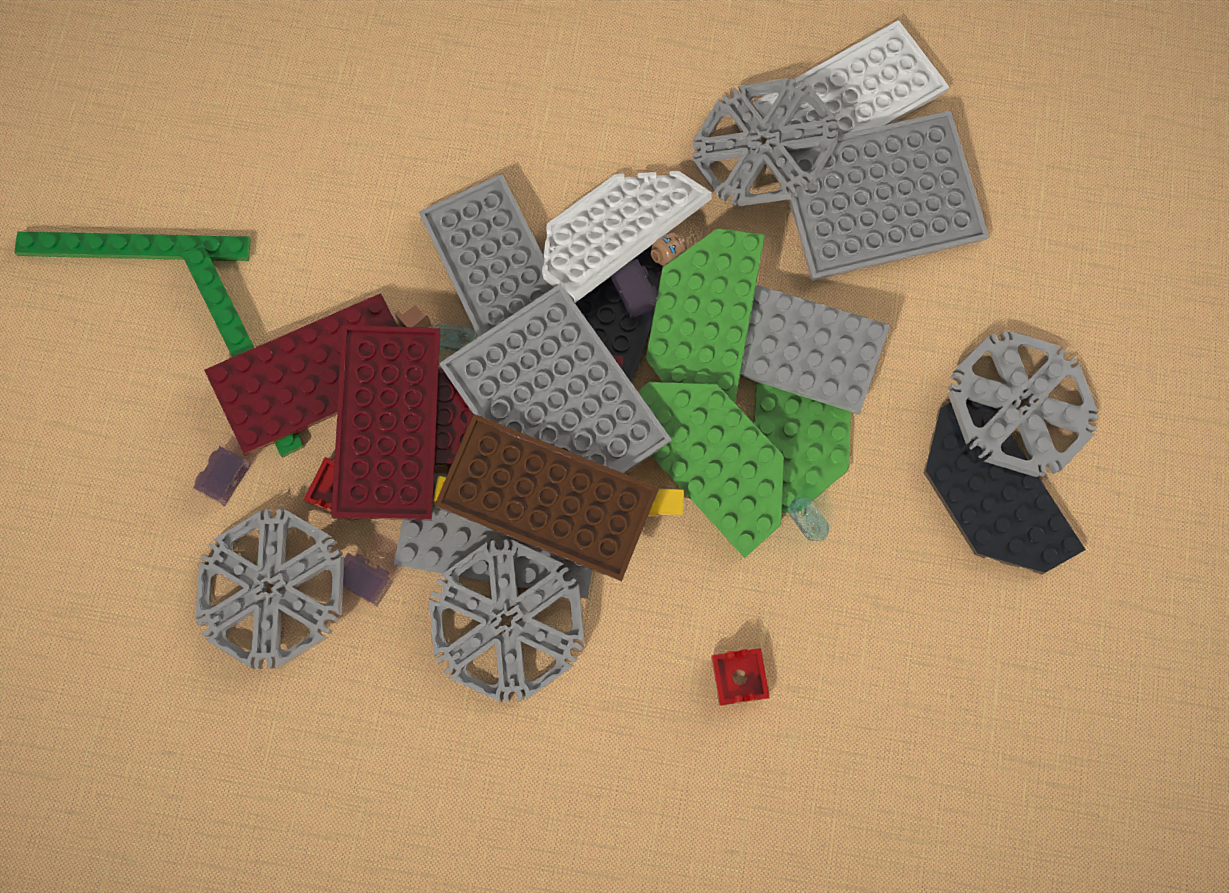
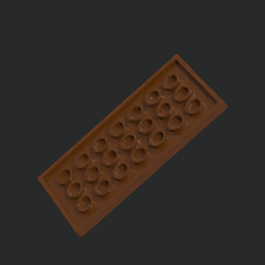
M473 414L434 506L622 582L659 487Z

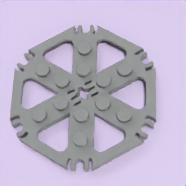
M790 78L738 86L740 94L737 89H732L734 93L733 98L728 99L725 95L722 96L725 104L718 99L693 140L694 150L700 151L692 153L695 165L719 199L722 198L723 201H726L729 196H733L731 198L732 204H738V206L789 200L792 197L788 191H791V194L797 197L796 188L798 186H803L805 190H808L806 180L811 186L814 184L838 143L837 132H830L838 129L836 117L809 84L807 87L806 83L802 82L800 87L795 88L797 86L796 80H790ZM779 94L764 119H762L750 103V100L756 96ZM805 103L810 104L821 117L820 121L789 125L799 107ZM724 116H730L742 131V133L710 137ZM767 138L766 144L762 145L763 139ZM813 146L821 147V153L808 171H802L787 151ZM740 157L724 183L719 182L711 171L710 165L714 161ZM766 164L781 186L775 192L751 194L749 190Z
M1004 331L1000 335L1002 341L997 339L996 334H992L952 372L953 374L950 379L958 382V385L951 384L948 387L950 391L948 395L965 443L968 444L971 439L975 440L970 444L969 448L972 450L975 446H980L982 448V453L978 456L980 459L989 453V457L985 462L1035 477L1046 475L1047 466L1050 468L1051 473L1055 474L1071 461L1094 436L1095 433L1093 432L1097 429V427L1091 426L1088 422H1094L1098 419L1096 415L1098 410L1080 364L1077 363L1072 368L1071 366L1075 363L1076 359L1072 358L1070 361H1066L1063 358V355L1066 353L1065 349L1056 354L1057 350L1062 346L1012 331L1008 333ZM1020 345L1043 351L1048 358L1030 379L1027 377L1018 353V346ZM984 353H991L1002 383L977 376L973 373V364ZM1065 377H1071L1075 380L1081 395L1082 405L1076 406L1047 396ZM1029 396L1030 398L1027 400L1025 406L1017 410V408L1020 406L1021 400L1026 399ZM966 399L1000 410L982 428L974 426L966 406ZM1045 423L1076 432L1077 439L1065 452H1058L1054 448ZM1017 427L1030 458L1028 461L1006 455L1001 450V444Z
M277 509V516L273 519L271 510H260L213 539L220 544V547L215 544H209V547L214 550L213 556L202 555V559L209 562V565L201 561L199 562L195 619H199L197 625L204 626L207 623L209 625L208 629L202 633L203 636L210 637L205 640L250 668L262 669L263 661L267 659V668L275 669L282 667L329 638L320 631L332 634L333 631L327 628V622L329 620L339 622V618L333 615L332 611L342 616L344 557H342L343 553L340 550L331 553V547L337 544L336 540L331 539L333 538L331 535L285 509ZM296 527L315 539V545L285 563L286 540L289 529ZM254 529H260L257 565L233 550L234 542ZM324 570L332 572V596L327 604H321L296 589V587ZM220 573L243 587L242 590L213 607L211 605L212 579L216 574ZM268 583L273 585L275 584V586L272 587V593L265 592V590L268 588ZM282 611L310 628L309 637L289 650H283L280 646ZM254 614L252 650L245 651L227 639V631Z
M504 540L505 546L502 550L496 548V541H491L490 547L492 552H489L488 542L483 544L440 575L449 582L447 583L444 580L436 581V583L443 586V592L439 594L432 591L431 595L434 598H440L439 602L429 598L434 657L438 653L444 652V655L438 657L436 662L440 663L443 660H448L450 666L444 673L448 674L454 669L456 670L448 678L499 702H502L501 692H504L505 702H509L510 692H516L518 701H522L523 689L526 693V699L531 697L574 666L565 660L568 658V660L576 662L578 658L572 656L570 651L574 647L580 650L583 648L580 643L574 642V639L585 642L579 584L575 588L569 589V586L575 584L577 579L574 578L571 581L564 580L565 572L570 569L566 567L557 572V569L564 565V563L512 540V550H509V540ZM525 556L544 565L548 570V574L544 579L518 596L515 561L518 557ZM480 560H486L489 563L492 599L461 585L459 582L461 573ZM566 597L571 603L573 626L569 632H562L533 617L559 598ZM450 608L481 624L454 643H448L444 639L442 613L445 609ZM518 612L511 620V627L504 625L496 629V626L501 624L500 622L503 620V614L509 616ZM522 618L523 620L517 624L516 621ZM522 642L555 657V666L535 681H530L525 677ZM496 644L499 681L491 685L469 675L467 665Z

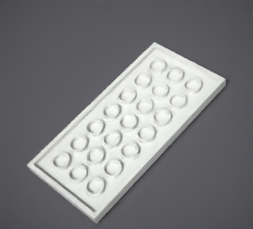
M899 20L795 78L797 83L795 88L800 87L802 82H805L807 87L809 84L836 117L838 129L830 132H837L838 136L892 124L948 92L950 88ZM767 94L752 103L762 119L765 118L779 94ZM805 103L799 107L789 125L820 121L821 117L810 104Z

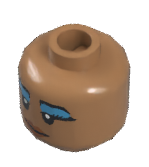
M668 232L652 244L651 256L655 262L665 266L686 251V242L682 236Z

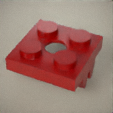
M324 457L304 498L306 503L330 513L332 511L331 487L334 477V460Z
M761 648L729 651L711 656L719 706L770 698ZM737 670H742L747 675V681L743 685H738L733 681V673Z

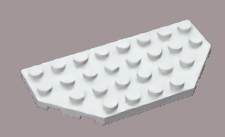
M670 171V175L657 176L656 172L638 173L637 177H624V174L613 175L547 223V239L544 249L545 260L542 269L544 280L553 287L561 283L573 302L576 303L655 243L657 239L664 236L712 199L711 192L680 171Z

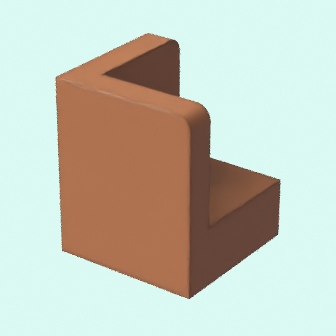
M416 305L403 315L400 311L395 313L397 321L402 327L428 328L431 325L428 315L425 312L422 313Z

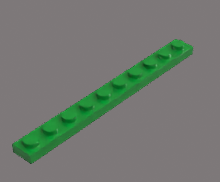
M17 231L14 253L17 256L184 260L182 253L203 244L212 261H249L251 239L249 236Z
M202 244L182 253L185 263L231 356L234 357L255 348L205 246ZM298 433L287 436L275 443L282 458L304 448Z

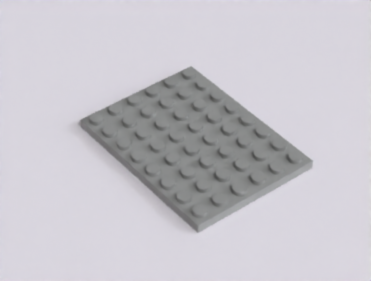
M951 110L839 135L836 147L814 184L811 186L806 180L808 190H805L803 186H798L796 188L797 197L793 196L791 191H788L792 199H789L811 281L986 241L989 238ZM819 146L787 151L802 171H808L812 168L822 149Z
M561 283L439 363L473 414L625 474L672 441Z

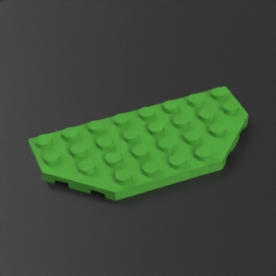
M717 228L663 267L646 360L662 382L717 384L734 403L736 402L764 245V234Z
M648 382L638 393L672 439L669 444L655 452L651 457L684 490V493L741 555L746 558L781 526L784 455L717 384Z
M756 382L754 424L784 455L782 514L797 515L848 471L851 412Z

